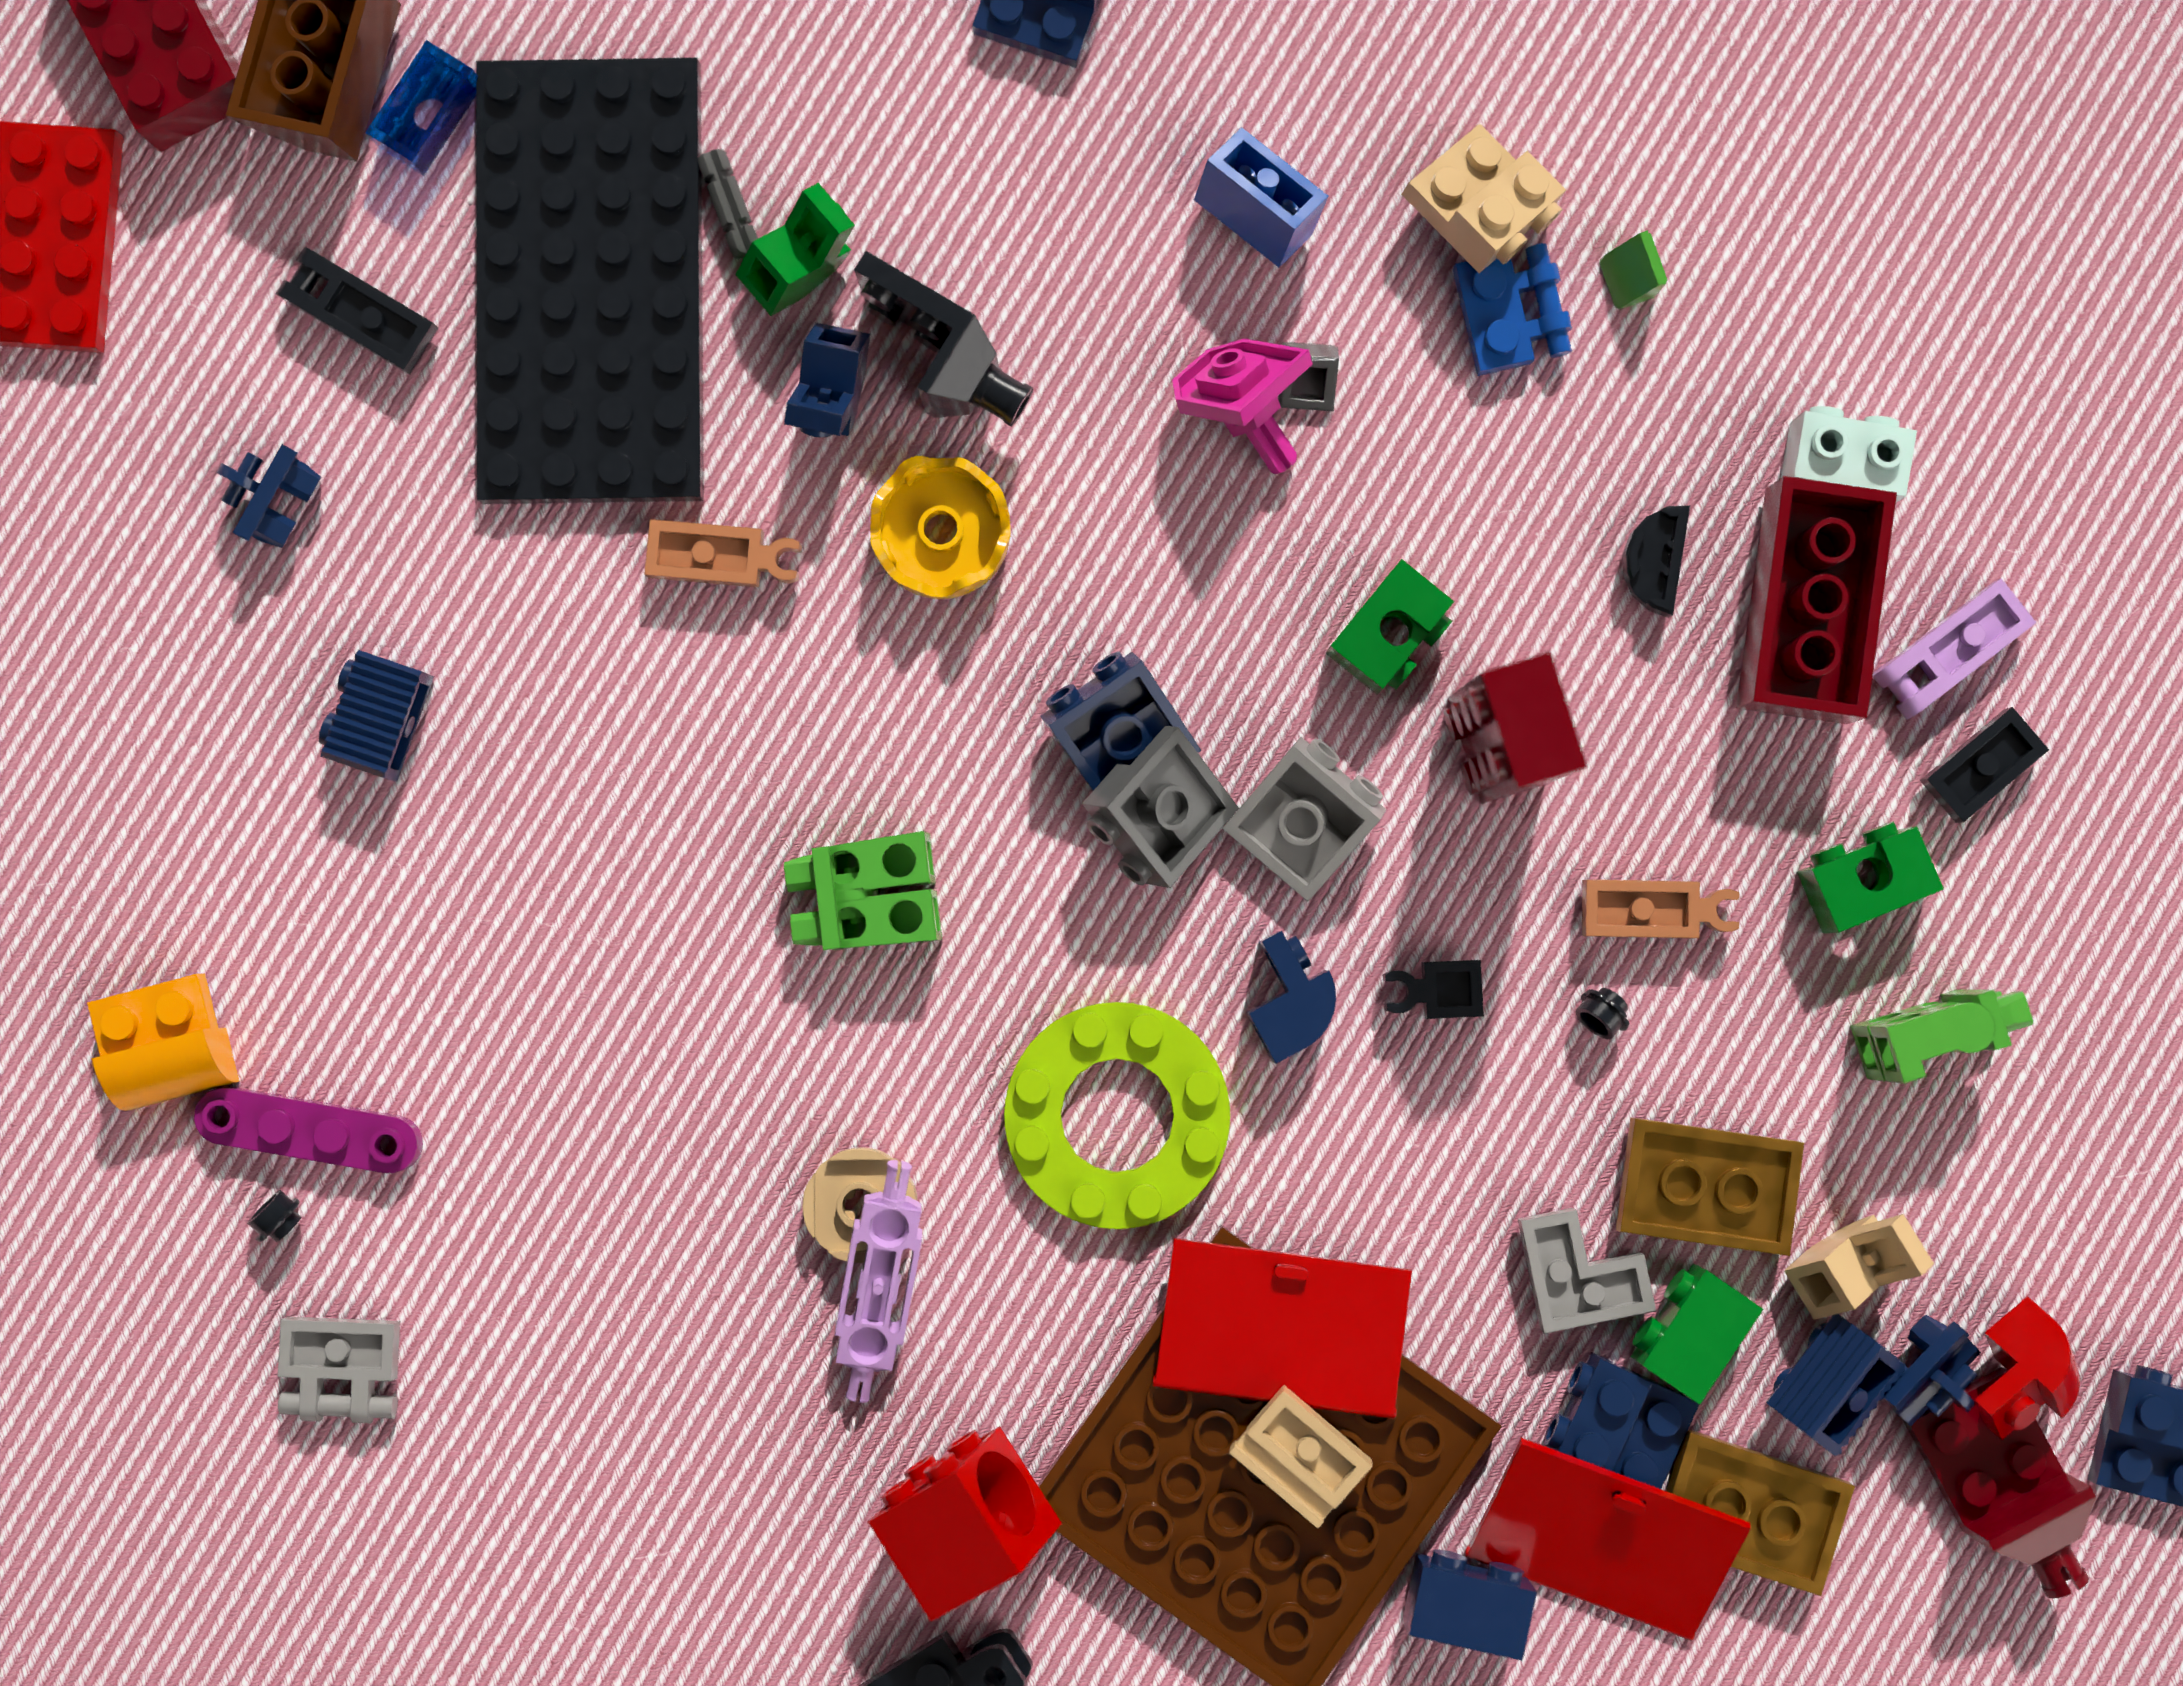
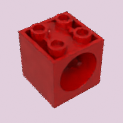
M1000 1426L981 1437L976 1430H972L953 1442L947 1448L949 1454L939 1460H936L933 1454L915 1463L904 1472L905 1479L889 1488L880 1496L884 1506L867 1521L931 1622L1019 1575L1062 1524Z

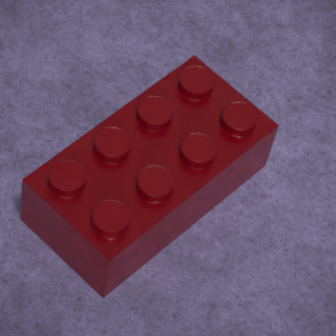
M67 0L134 129L158 151L163 152L227 118L225 115L239 64L205 0Z
M1788 476L1781 477L1766 488L1736 703L1737 709L1840 724H1850L1867 718L1897 492Z
M1551 651L1481 672L1448 698L1450 708L1444 709L1446 726L1452 740H1461L1467 758L1466 762L1461 763L1462 776L1469 794L1474 795L1478 793L1481 804L1548 784L1588 767Z

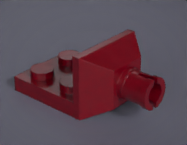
M2000 1367L1972 1382L1964 1391L1975 1402L1978 1396L2009 1370ZM1952 1403L1940 1417H1937L1927 1409L1911 1427L1904 1422L1964 1533L1995 1553L2031 1565L2041 1582L2043 1592L2048 1598L2057 1599L2073 1594L2066 1583L2068 1580H2072L2075 1588L2078 1590L2086 1586L2089 1582V1576L2076 1558L2071 1548V1543L2082 1538L2097 1496L2090 1485L2064 1472L2036 1419L2023 1430H2013L2003 1440H2000L1985 1426L1977 1405L1967 1413Z

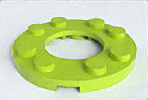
M1126 1002L1099 1003L1074 1010L1060 1017L1040 1032L1028 1045L1020 1057L1008 1085L1004 1111L1005 1132L1008 1146L1018 1171L1027 1185L1048 1206L1058 1213L1085 1225L1106 1229H1130L1146 1226L1175 1214L1195 1199L1207 1186L1222 1160L1227 1145L1230 1129V1102L1223 1074L1214 1056L1203 1041L1186 1025L1176 1018L1149 1006ZM1114 1059L1140 1063L1156 1074L1170 1094L1173 1110L1170 1135L1159 1153L1140 1167L1121 1171L1095 1167L1077 1155L1065 1137L1061 1117L1065 1093L1077 1075L1095 1063Z

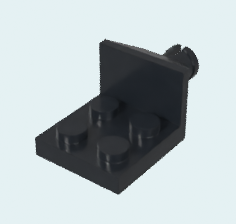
M865 251L854 272L861 288V295L865 301L869 302L866 309L889 325L895 326L899 320L916 330L914 334L915 339L938 353L917 387L925 412L934 418L970 415L976 406L1001 418L1004 423L1012 427L1026 408L1032 396L1033 387L1017 381L1002 371L998 364L997 353L975 314Z

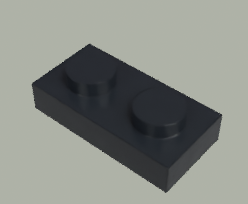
M2013 707L2001 711L1920 781L1956 823H1962L2048 752L2049 749Z

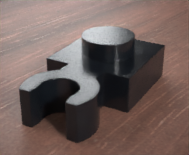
M1481 960L1421 962L1422 979H1415L1411 974L1400 970L1388 971L1383 974V981H1399L1406 989V995L1402 1001L1398 1003H1384L1385 1011L1404 1013L1411 1010L1416 1003H1423L1424 1019L1484 1016Z

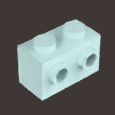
M1829 406L1811 407L1810 411H1804L1790 422L1781 477L1788 476L1897 492L1896 502H1898L1907 495L1917 430L1899 427L1900 421L1891 417L1868 416L1865 418V421L1844 418V411Z

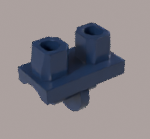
M283 444L280 446L260 483L253 480L263 460L249 452L245 455L237 471L221 463L216 472L231 481L221 498L222 502L237 508L246 490L254 493L233 533L247 541H250L251 537L261 542L280 548L284 546L296 522L269 508L277 490L280 488L307 503L321 476L308 465L296 459L298 452Z
M1924 1315L1910 1329L1907 1338L1922 1354L1909 1368L1905 1366V1372L1898 1374V1381L1891 1383V1390L1884 1392V1399L1897 1416L1910 1427L1927 1409L1937 1417H1940L1952 1403L1967 1413L1976 1405L1964 1390L1978 1376L1969 1365L1981 1352L1969 1340L1967 1331L1954 1321L1947 1327L1941 1322Z

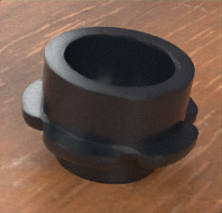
M1601 988L1599 991L1589 989L1581 995L1582 1003L1575 1012L1579 1021L1589 1031L1603 1039L1609 1040L1614 1037L1618 1030L1626 1031L1628 1029L1629 1021L1626 1019L1628 1005L1617 993L1608 988Z
M281 1190L271 1196L247 1222L258 1233L255 1240L262 1242L267 1236H270L274 1241L278 1242L286 1236L302 1218L295 1211L300 1201L296 1198L291 1200Z

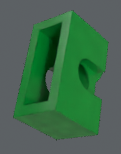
M1401 559L1331 644L1326 654L1376 695L1387 684L1394 690H1397L1417 666L1409 656L1418 645L1424 641L1432 647L1452 623V620L1445 613L1455 601ZM1387 618H1394L1407 626L1408 639L1406 643L1393 646L1387 642L1381 635L1380 622Z
M1893 821L1862 833L1861 835L1865 843L1846 852L1843 844L1839 843L1810 855L1813 865L1797 871V874L1823 934L1840 933L1944 890L1917 826L1897 830ZM1864 859L1871 861L1876 875L1875 882L1870 889L1862 885L1856 872L1858 864Z

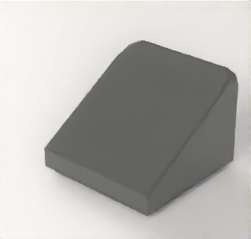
M1282 343L1284 346L1309 350L1313 365L1279 394L1278 399L1281 408L1334 411L1339 365L1338 347L1324 344Z

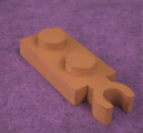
M650 519L644 575L653 579L759 588L760 573L770 572L776 580L782 583H795L799 581L800 574L794 570L781 569L778 561L785 552H802V545L792 538H780L771 543L770 546L763 545L764 532L758 528Z
M1582 880V936L1699 938L1700 922H1704L1707 927L1717 932H1732L1739 929V922L1721 920L1717 915V906L1723 900H1738L1740 893L1732 889H1722L1709 893L1705 898H1700V882Z

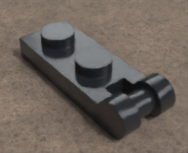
M304 247L296 259V262L300 264L299 268L290 282L283 280L275 294L295 308L307 313L410 375L439 328L432 321L318 253ZM322 278L327 280L328 283L317 299L310 295L318 280Z

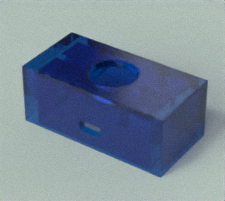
M426 40L365 133L380 149L424 176L476 98V80L478 75L471 67ZM426 100L441 102L443 105L427 130L420 128L415 121L417 107Z

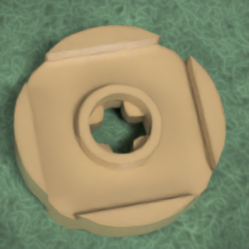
M856 1147L840 1151L822 1163L806 1185L802 1205L806 1227L812 1237L816 1238L818 1243L828 1250L829 1254L839 1260L847 1262L854 1219H856L855 1211L845 1209V1199L854 1198L856 1189H864L866 1194L883 1192L887 1162L897 1160L883 1151L867 1147ZM899 1160L895 1182H898L899 1173L901 1168V1162ZM909 1176L906 1196L918 1201L914 1182ZM859 1242L857 1244L854 1263H864L867 1248L866 1242Z

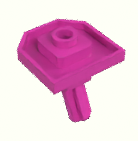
M1241 339L1207 349L1172 379L1180 414L1224 422L1233 438L1246 434L1270 472L1275 475L1290 468L1297 461V453L1272 415L1281 408L1278 395L1313 365L1310 352L1307 349L1250 339Z

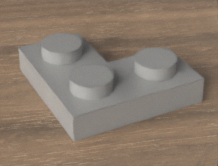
M1574 1208L1517 1219L1540 1330L1544 1334L1656 1311L1644 1254L1637 1252L1588 1262L1578 1213Z

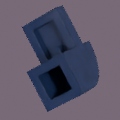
M815 323L804 340L800 380L786 404L784 425L799 427L801 432L813 437L849 436L856 418L864 383L870 342L869 333Z
M1278 931L1259 941V944L1285 991L1246 1012L1271 1061L1275 1064L1317 1041L1328 1028L1336 1006V989L1330 971L1323 970L1308 979L1303 970L1311 966V962L1296 936L1287 940L1282 931Z

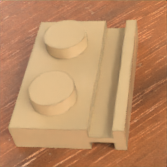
M1285 1385L1280 1388L1247 1426L1246 1431L1240 1438L1233 1442L1229 1451L1233 1457L1317 1528L1322 1525L1324 1518L1331 1510L1337 1508L1373 1467L1371 1458Z

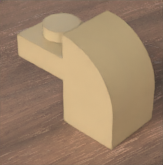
M1904 1214L1877 1221L1876 1217L1871 1215L1839 1229L1816 1243L1787 1267L1784 1272L1815 1320L1855 1310L1879 1286L1922 1276L1934 1263Z

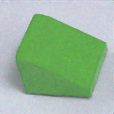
M1648 230L1632 237L1600 259L1601 270L1614 306L1617 309H1623L1655 298L1667 282V277L1652 235L1648 233Z

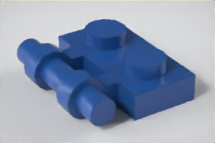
M1546 243L1535 244L1525 249L1529 269L1526 271L1515 273L1511 259L1504 265L1496 259L1481 273H1478L1467 261L1454 265L1452 271L1477 376L1532 364L1535 360L1531 344L1533 341L1546 339L1550 358L1561 357L1572 352L1568 332L1572 330L1569 312L1562 311L1556 286L1561 281L1557 263H1551ZM1535 291L1541 317L1526 321L1520 294Z

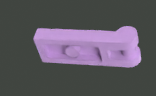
M2001 578L1991 583L1898 656L1873 673V678L1882 689L1888 686L1899 700V703L1896 705L1897 709L1908 720L1920 713L2036 624V621ZM1917 664L1930 679L1920 688L1916 686L1907 674Z

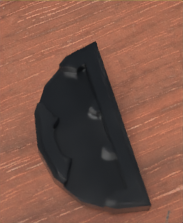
M1690 505L1667 506L1645 517L1629 534L1622 553L1623 577L1632 596L1648 611L1667 618L1673 616Z

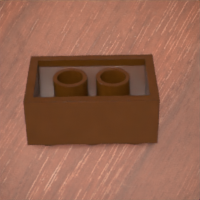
M258 0L225 116L235 122L306 151L357 162L401 3L398 0Z

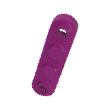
M236 1087L218 1088L209 1091L199 1100L194 1113V1121L198 1132L204 1139L214 1144L380 1173H396L408 1169L419 1159L423 1149V1138L418 1126L403 1116ZM220 1106L225 1107L230 1114L229 1122L225 1127L219 1125L215 1119L216 1110ZM385 1135H390L396 1140L397 1149L392 1156L385 1154L381 1149V1140Z

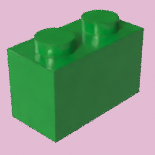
M1693 1263L1688 1271L1680 1270L1670 1281L1664 1293V1297L1668 1300L1656 1319L1651 1316L1640 1326L1633 1339V1345L1636 1349L1630 1357L1700 1405L1764 1309L1706 1269Z

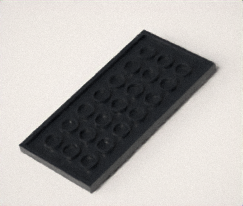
M697 57L476 61L477 500L482 504L704 501L702 173L698 165V158L701 156V64Z

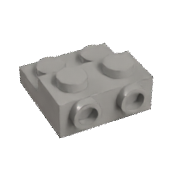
M1300 737L1222 829L1305 900L1309 901L1376 826L1387 809L1379 803L1383 799V794L1372 782L1360 775L1351 780L1336 767L1340 758L1331 747L1316 738L1309 744Z

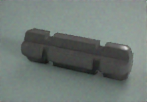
M715 149L702 154L698 158V165L705 182L709 183L707 189L724 232H727L725 238L734 258L742 259L745 257L751 243L757 240L758 237L753 225H749L752 221L735 176H732L734 172L728 156L723 149Z

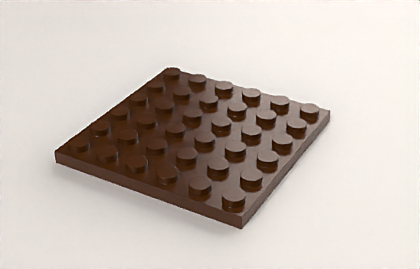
M1222 1225L1218 1227L1209 1240V1243L1253 1248ZM1164 1304L1038 1484L1040 1490L1062 1522L1056 1532L1269 1685L1322 1686L1499 1432L1502 1425L1402 1354L1395 1406L1397 1415L1394 1419L1312 1408L1371 1458L1373 1465L1337 1508H1333L1324 1518L1322 1525L1317 1528L1229 1453L1233 1442L1240 1438L1246 1431L1247 1426L1268 1402L1153 1386L1152 1380L1157 1370Z

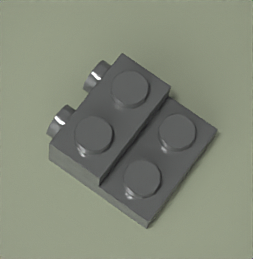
M1165 726L1131 765L1117 764L1082 803L1092 816L1086 823L1089 831L1102 843L1109 846L1114 844L1122 854L1123 858L1119 861L1118 866L1123 874L1132 882L1141 886L1150 884L1166 888L1173 886L1239 809L1179 727Z

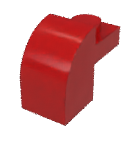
M2027 1296L1985 1332L1994 1358L2009 1371L1975 1399V1403L1985 1426L2000 1440H2003L2013 1430L2020 1431L2028 1427L2036 1419L2040 1412V1407L2044 1404L2063 1419L2076 1402L2080 1389L2079 1370L2064 1330L2054 1318Z

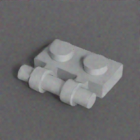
M286 1317L281 1319L278 1377L300 1378V1392H281L278 1400L279 1414L299 1415L301 1421L318 1422L323 1419V1416L350 1417L352 1423L369 1424L373 1422L374 1418L394 1419L398 1408L397 1396L376 1395L374 1388L375 1381H393L398 1378L400 1321ZM324 1379L351 1380V1394L326 1393Z

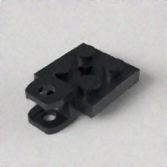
M999 1629L985 1635L966 1647L963 1654L946 1630L858 1686H1025L1026 1678L1033 1666V1661L1011 1629Z

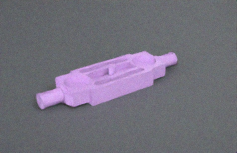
M898 1160L887 1162L883 1192L866 1194L864 1196L861 1218L854 1219L835 1327V1336H840L836 1363L851 1368L846 1398L852 1402H856L859 1382H862L859 1403H866L870 1400L874 1371H892L897 1345L903 1346L922 1243V1229L918 1228L921 1217V1203L906 1196L912 1165L905 1161L901 1162L898 1182H895ZM859 1242H866L863 1269L860 1272L856 1298H858L856 1310L853 1315L845 1314L856 1246ZM909 1248L912 1250L901 1316L897 1322H892L890 1317L892 1306L896 1304L901 1278V1275H898L902 1252L904 1249Z

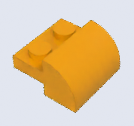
M205 973L193 974L87 1002L100 1054L99 1057L91 1058L93 1067L103 1091L118 1109L130 1111L240 1082L227 1028H218Z

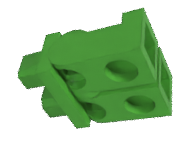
M921 831L834 846L811 848L812 855L784 862L785 881L788 892L816 890L818 911L790 915L793 944L823 945V950H837L943 940L937 890L926 889L885 895L879 894L881 889L936 883L931 837L928 832Z
M1953 990L1940 994L1943 1003H1922L1850 1025L1867 1079L1907 1083L1926 1077L1922 1065L1923 1060L1948 1052L1976 1053L1982 1050L1996 1051L2012 1046L2008 1032L2034 1025L2023 991H2014L2002 995L2001 991Z

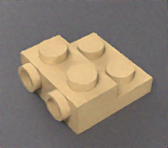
M1478 124L1412 179L1401 195L1478 273H1481L1494 260L1498 259L1504 265L1515 256L1528 241L1524 234L1531 228L1537 234L1544 231L1562 212L1563 209L1557 202L1566 189L1528 151L1515 160L1481 124Z

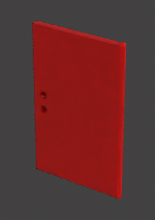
M1173 1238L1157 1370L1152 1384L1154 1387L1264 1402H1269L1280 1388L1285 1385L1311 1408L1394 1419L1397 1415L1395 1406L1412 1270Z
M1521 1437L1469 1546L1465 1549L1464 1555L1486 1565H1489L1490 1562H1500L1515 1566L1524 1571L1523 1577L1528 1578L1529 1581L1692 1641L1747 1538L1751 1526L1748 1521ZM1620 1491L1621 1494H1615L1614 1492Z

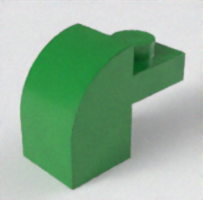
M817 183L802 191L785 225L751 243L735 275L766 312L773 316L806 297L838 269L851 252V249L845 242L855 224L845 214L842 207Z

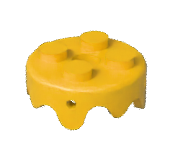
M923 455L908 458L897 467L892 476L877 491L872 501L870 520L871 546L886 573L899 586L916 595L932 599H953L969 594L989 581L998 571L1007 555L1011 538V527L1006 499L999 485L969 460L961 457L928 458ZM947 515L957 523L956 535L948 543L936 544L926 537V525L934 516Z

